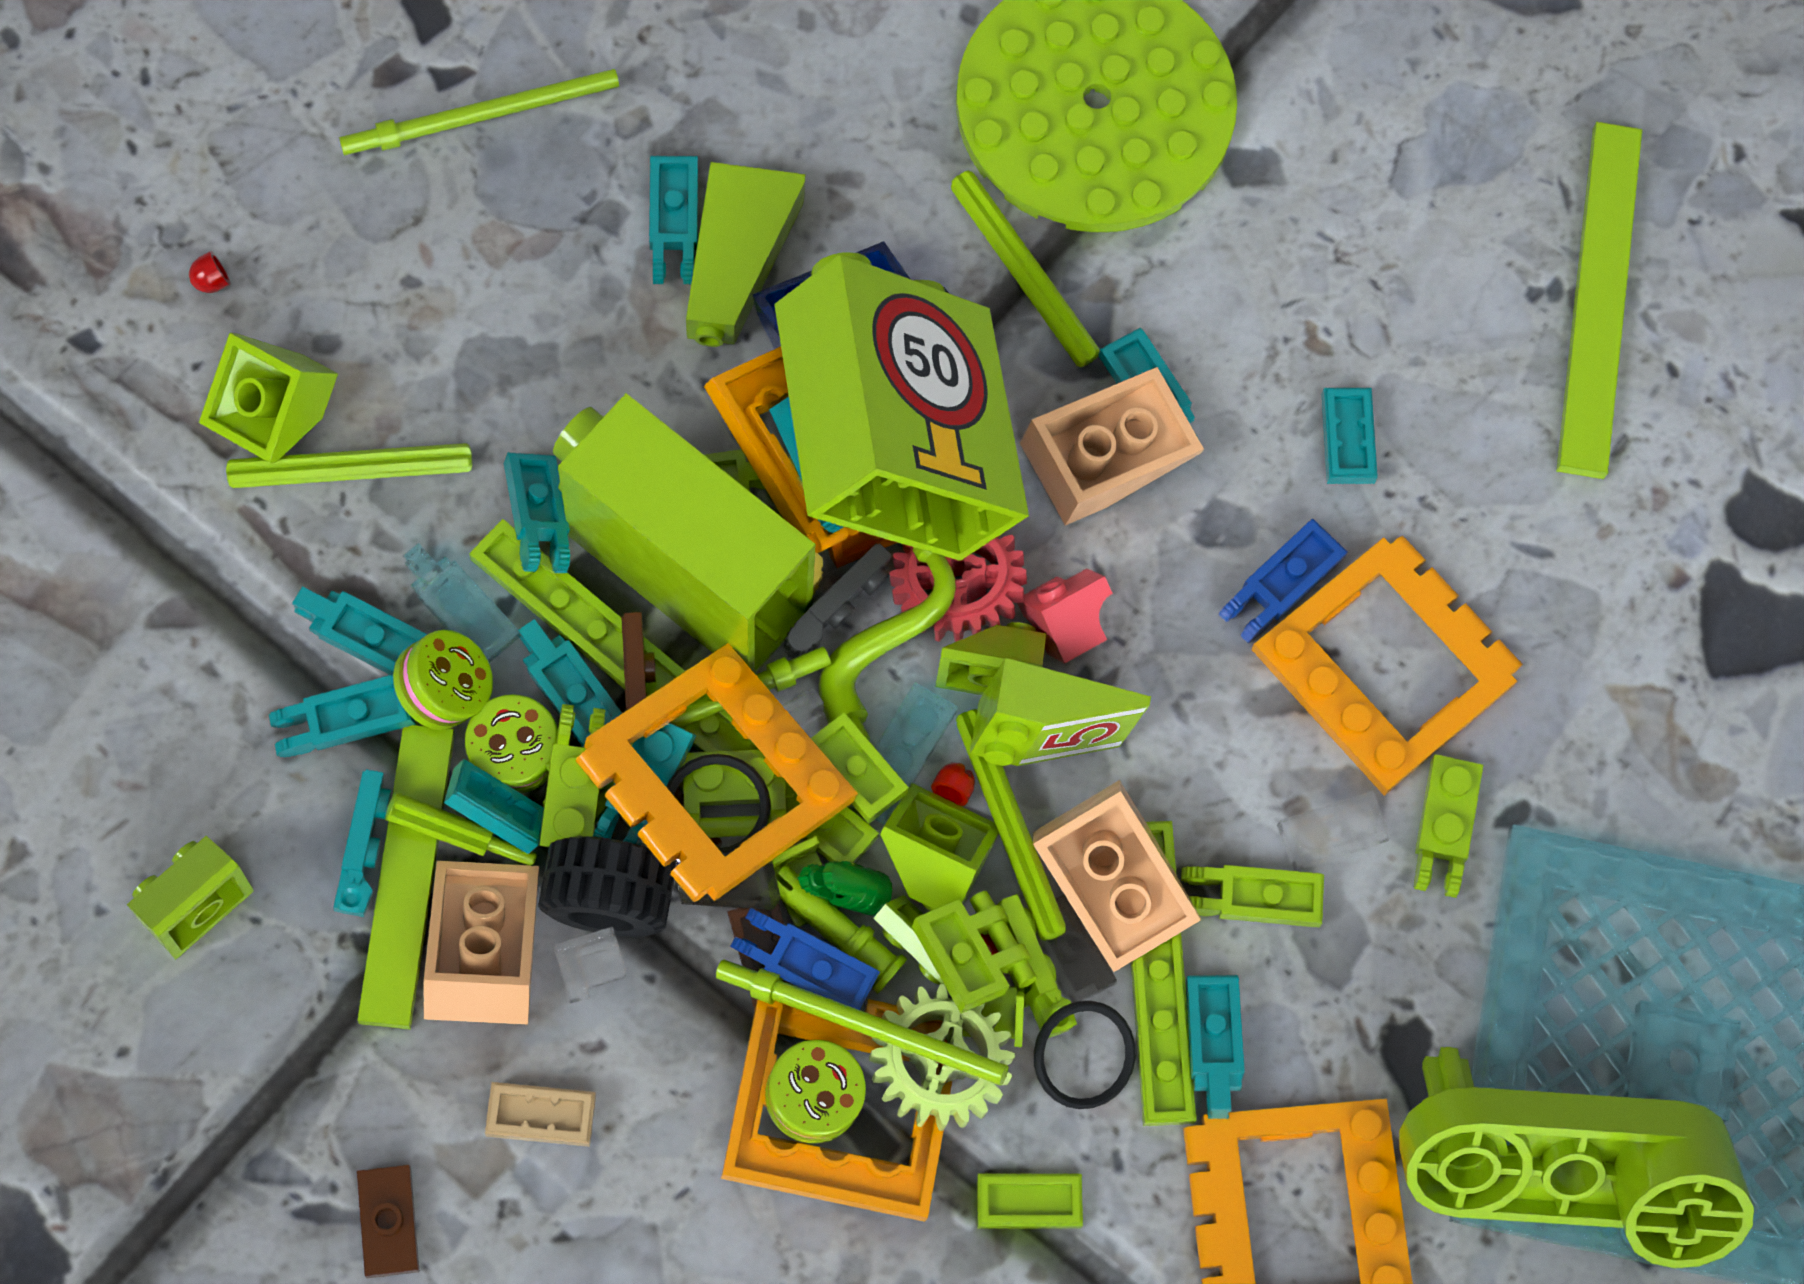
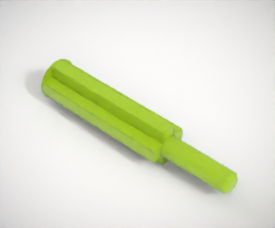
M398 792L393 795L388 804L385 816L386 821H391L484 856L486 850L525 865L532 866L536 861V852L531 851L527 854L509 842L492 836L493 833L474 821L399 794Z

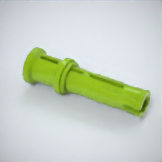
M787 863L779 871L778 875L793 887V890L787 889L776 878H773L766 889L794 910L837 949L880 971L872 987V990L878 994L907 961V958L903 954L896 956L874 937L875 930L870 926L866 927L863 924L859 928L828 900L806 893L804 889H801L797 878L799 875Z

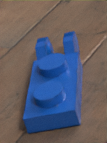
M1311 519L1245 581L1243 588L1223 607L1219 616L1226 622L1234 619L1241 613L1249 601L1254 598L1265 610L1252 619L1244 627V631L1241 634V637L1248 644L1251 643L1274 619L1278 621L1335 568L1346 557L1348 551L1314 519Z
M750 908L745 918L753 926L763 931L768 930L780 936V939L771 955L759 949L755 943L736 936L730 945L731 948L765 965V970L779 974L780 978L794 986L861 1010L880 971L790 923L785 926Z

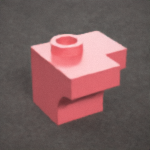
M1085 569L1067 580L1057 576L1024 594L1023 603H1017L1023 617L1036 628V632L1046 633L1045 650L1047 655L1063 663L1069 662L1107 640L1100 625L1099 613L1103 602L1113 593L1105 576L1092 570Z

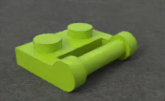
M760 750L688 753L684 764L700 756L710 754L730 755L745 761L759 773L768 788L771 815L767 825L779 816L782 817L787 813L786 781L783 777H777L764 762L765 756ZM715 764L698 768L683 779L684 809L709 838L747 836L755 827L759 815L701 818V806L760 804L759 794L755 785L744 773L727 765Z

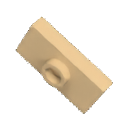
M491 1082L485 1135L486 1137L590 1147L596 1092Z

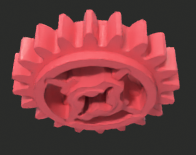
M999 535L973 552L984 558L970 554L959 561L945 556L952 568L954 577L962 576V579H955L956 590L954 599L944 616L933 625L935 641L940 642L947 631L953 632L954 640L957 642L963 639L964 632L967 630L971 631L973 635L981 632L983 625H987L989 628L1000 625L999 615L1008 619H1014L1015 606L1013 603H1023L1024 588L1021 586L1027 584L1026 569L1021 568L1024 566L1023 551H1014L1015 539L1013 535H1007L1001 539ZM903 544L905 553L897 552L893 554V564L896 569L890 571L889 574L891 586L895 587L892 590L893 601L896 605H902L901 612L907 611L923 602L929 596L924 590L931 589L932 592L934 587L933 574L927 563L919 562L913 552L914 547ZM985 559H987L991 563V565H986Z

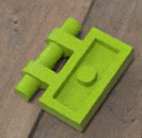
M987 891L979 892L970 899L976 914L969 916L961 900L958 899L916 917L911 926L960 1013L1005 995L1010 985L1003 973H1011L1019 988L1027 987L1037 979L1029 964L1032 957L1024 944L1016 942L1006 924L1009 920L1006 912L1001 905L994 904ZM980 934H989L999 953L992 955Z

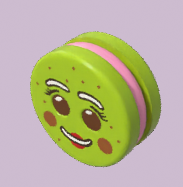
M437 630L427 634L407 647L399 655L394 666L393 682L399 702L414 720L431 729L447 730L462 724L467 719L481 712L485 703L490 700L492 695L493 676L485 654L470 638L456 631Z
M511 694L493 698L485 703L481 712L471 717L467 725L465 749L468 760L519 793L532 791L548 780V771L545 763L550 762L552 744L557 742L558 728L553 716L546 707L530 697Z
M825 1040L803 1041L787 1049L776 1061L765 1088L766 1107L775 1125L787 1136L805 1143H823L842 1135L860 1113L866 1095L864 1074L857 1060L845 1048Z

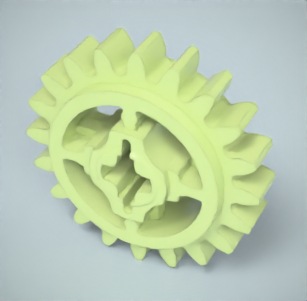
M944 984L939 985L934 999H930L923 987H918L915 993V1004H912L905 996H900L896 1003L900 1015L886 1010L882 1016V1019L909 1029L927 1021L941 1020L943 1021L941 1028L925 1035L941 1041L946 1039L949 1044L975 1053L969 1049L963 1040L962 1029H964L976 1042L981 1056L1005 1065L1011 1064L1015 1058V1053L1000 1049V1047L1008 1042L1011 1033L1008 1031L994 1032L993 1030L1001 1014L998 1012L984 1017L981 1012L985 1003L960 1013L954 1001L948 998V992ZM872 1037L875 1043L883 1047L872 1050L869 1055V1061L884 1065L874 1073L872 1081L874 1083L889 1082L890 1085L886 1089L882 1100L887 1102L899 1097L902 1100L897 1113L900 1118L911 1109L917 1110L916 1122L918 1127L924 1125L929 1115H934L939 1131H943L950 1115H952L956 1123L961 1128H964L969 1122L968 1110H971L974 1115L982 1119L988 1112L984 1099L998 1104L1003 1096L995 1083L947 1065H943L937 1075L938 1063L936 1061ZM902 1055L909 1057V1062L913 1063L920 1072L921 1086L909 1076L903 1064ZM1007 1073L1002 1085H1008L1012 1078L1011 1073ZM965 1076L977 1080L974 1085L962 1092L949 1095L941 1094L943 1086L950 1081L956 1079L963 1080Z

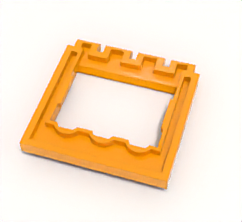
M781 346L711 378L704 385V388L780 514L787 522L816 544V553H820L847 539L848 535L853 536L860 532L843 527L831 533L821 526L818 519L807 515L804 490L797 479L799 474L774 433L770 434L759 416L789 397Z
M1403 535L1391 544L1383 537L1255 642L1251 649L1384 796L1513 688L1517 680L1512 675L1523 665L1500 639L1488 648L1482 644L1493 631L1467 603L1463 604L1455 612L1449 608L1459 595L1433 567L1421 576L1417 574L1416 570L1425 563L1426 559ZM1380 575L1479 680L1460 698L1456 696L1419 728L1420 731L1408 741L1404 739L1309 635L1321 623L1325 626L1359 598L1362 594L1360 591Z
M729 643L589 735L584 744L586 750L576 759V763L598 789L603 788L612 781L615 783L606 792L605 797L631 828L644 820L648 822L637 835L664 867L676 859L681 861L671 871L670 875L693 902L698 901L706 894L713 901L717 900L853 803L858 794ZM705 694L713 702L720 703L732 717V725L744 739H750L765 756L764 762L777 777L785 779L797 793L796 799L800 803L782 817L779 816L745 840L727 856L722 854L631 746L632 743L641 737L648 738L685 713L687 706Z
M867 999L864 1010L866 1013L882 1018L884 1012L889 1010L900 1015L894 1004ZM757 1000L720 1179L925 1222L929 1215L944 1130L939 1131L934 1115H929L924 1125L918 1127L916 1122L918 1112L916 1110L911 1138L914 1139L909 1166L758 1134L763 1106H766V1083L777 1059V1054H774L777 1034L805 1040L830 1041L843 1048L871 1053L872 1050L883 1046L875 1043L872 1037L778 1001L768 1004ZM927 1021L915 1026L912 1030L922 1034L932 1033L941 1028L943 1021ZM902 1055V1060L909 1062L910 1058ZM936 1062L938 1063L936 1070L938 1075L944 1064ZM953 1081L943 1086L941 1094L949 1095L951 1093Z
M1387 1099L1229 1112V1119H1208V1114H1203L1201 1117L1202 1125L1183 1128L1187 1165L1207 1164V1172L1189 1174L1193 1216H1213L1214 1224L1195 1226L1200 1269L1219 1268L1220 1276L1202 1278V1284H1256L1238 1141L1260 1139V1142L1306 1139L1312 1138L1313 1134L1340 1132L1360 1284H1413Z

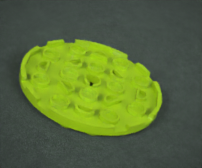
M1003 0L990 11L977 27L965 49L959 68L956 89L958 127L964 146L983 178L988 177L1005 194L1004 199L1019 210L1036 219L1040 215L1052 221L1066 224L1065 228L1084 232L1126 231L1152 224L1177 212L1182 208V204L1191 199L1198 191H1203L1217 173L1230 145L1236 123L1237 90L1228 56L1211 27L1182 0ZM1094 89L1095 92L1103 94L1108 100L1110 99V102L1106 107L1095 109L1086 104L1084 96Z

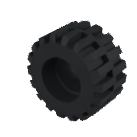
M576 836L556 840L549 846L538 907L552 919L585 931L625 937H642L663 932L666 928L674 885V878L670 873L676 865L671 863L664 867L647 847L626 841L591 836Z

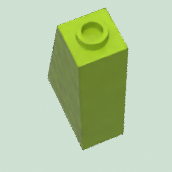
M710 162L686 315L687 339H694L697 343L708 347H718L723 345V343L735 344L804 204L806 174Z

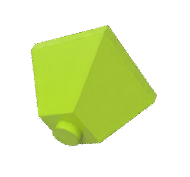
M229 332L199 423L269 463H276L323 419L338 373L303 354L238 333Z
M1011 622L1007 626L995 625L942 647L935 687L983 695L1005 658L1042 667L1046 633L1036 632V628L1029 624Z
M912 783L908 794L901 799L885 823L880 835L908 896L932 911L958 899L964 905L999 832L995 822Z

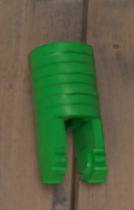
M829 861L825 866L810 864L807 867H803L797 877L801 889H804L806 893L826 899L835 906L868 916H876L882 907L891 901L893 892L892 882L885 873L849 861Z

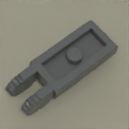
M876 543L808 609L794 624V627L790 628V632H787L788 637L784 641L786 644L783 646L788 657L794 659L819 648L820 641L823 638V629L828 624L834 629L838 628L855 610L851 602L863 590L870 596L886 581L889 573L885 569L892 555L880 543Z

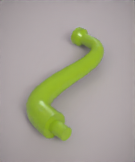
M914 547L913 552L918 561L927 563L933 574L934 587L930 595L917 606L857 633L839 645L829 656L831 665L822 669L818 685L820 703L828 724L845 712L863 735L870 740V736L863 726L868 713L856 692V679L862 670L873 661L932 627L947 612L954 599L956 584L952 568L945 556Z

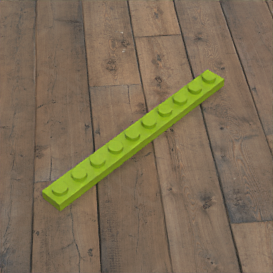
M502 519L469 553L470 560L566 641L569 640L573 647L625 689L621 617L569 573H554L550 558L541 550V560L537 571H524L519 554L521 540H517L515 528ZM644 637V653L654 652L656 682L646 683L648 697L684 673L685 670ZM726 710L682 727L696 734L692 747L698 752L759 750L750 739H744L732 725L733 719ZM786 782L788 813L800 803L796 799L797 793ZM846 807L802 839L806 841L817 836L820 844L816 851L828 861H849L856 864L878 839L879 832L849 807Z

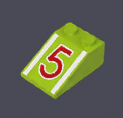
M1005 658L978 702L970 754L984 757L987 762L994 765L1006 766L1011 764L1021 766L1118 748L1150 706L1151 696Z

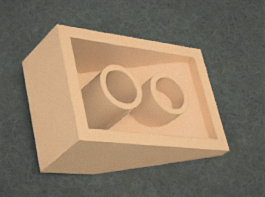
M1158 367L1032 419L1020 442L1022 449L1065 526L1113 505L1201 454L1204 450Z
M1120 780L1033 832L1034 847L1113 972L1201 921V917L1165 854Z
M437 861L424 972V1019L528 1025L539 866Z

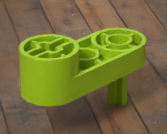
M1440 1047L1438 1057L1425 1056L1422 1062V1070L1428 1097L1407 1114L1399 1130V1149L1408 1188L1416 1201L1431 1211L1458 1218L1624 1228L1626 1238L1635 1253L1652 1264L1671 1268L1698 1267L1721 1259L1742 1244L1752 1228L1754 1206L1730 1134L1722 1118L1705 1106L1675 1100L1474 1087L1468 1059L1460 1058L1458 1048Z

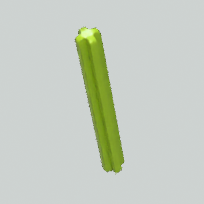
M967 170L957 175L951 181L952 192L1072 360L1079 367H1085L1092 363L1098 357L1099 347L972 171Z
M459 443L284 455L276 463H269L260 457L230 459L227 461L226 476L230 487L244 488L462 473L472 470L473 461L470 445Z
M977 709L963 712L956 717L957 728L1029 911L1035 920L1038 934L1043 941L1057 938L1066 932V924L1003 766L987 762L984 757L970 754Z

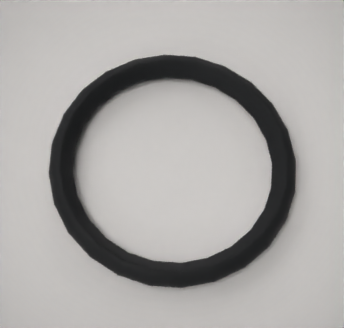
M704 755L688 761L675 772L666 786L673 795H675L677 787L682 780L692 771L703 766L715 764L727 765L744 773L755 785L759 794L760 812L752 831L740 842L729 847L718 848L724 856H727L737 849L741 843L767 826L771 809L769 791L763 778L745 761L730 755Z
M1088 1000L1076 1001L1065 1005L1047 1019L1036 1038L1033 1051L1036 1076L1044 1091L1054 1101L1065 1107L1091 1109L1106 1104L1122 1091L1133 1072L1136 1046L1132 1030L1126 1020L1115 1009L1104 1003ZM1092 1011L1108 1017L1122 1034L1125 1044L1123 1069L1113 1085L1102 1094L1082 1099L1069 1097L1060 1092L1047 1075L1044 1064L1046 1042L1052 1030L1064 1018L1077 1012Z

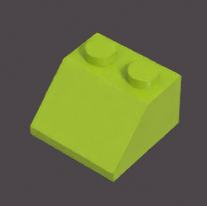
M208 836L202 838L198 843L191 841L180 848L172 858L173 865L159 877L152 875L142 881L133 891V899L126 904L137 919L175 960L254 892L238 864Z

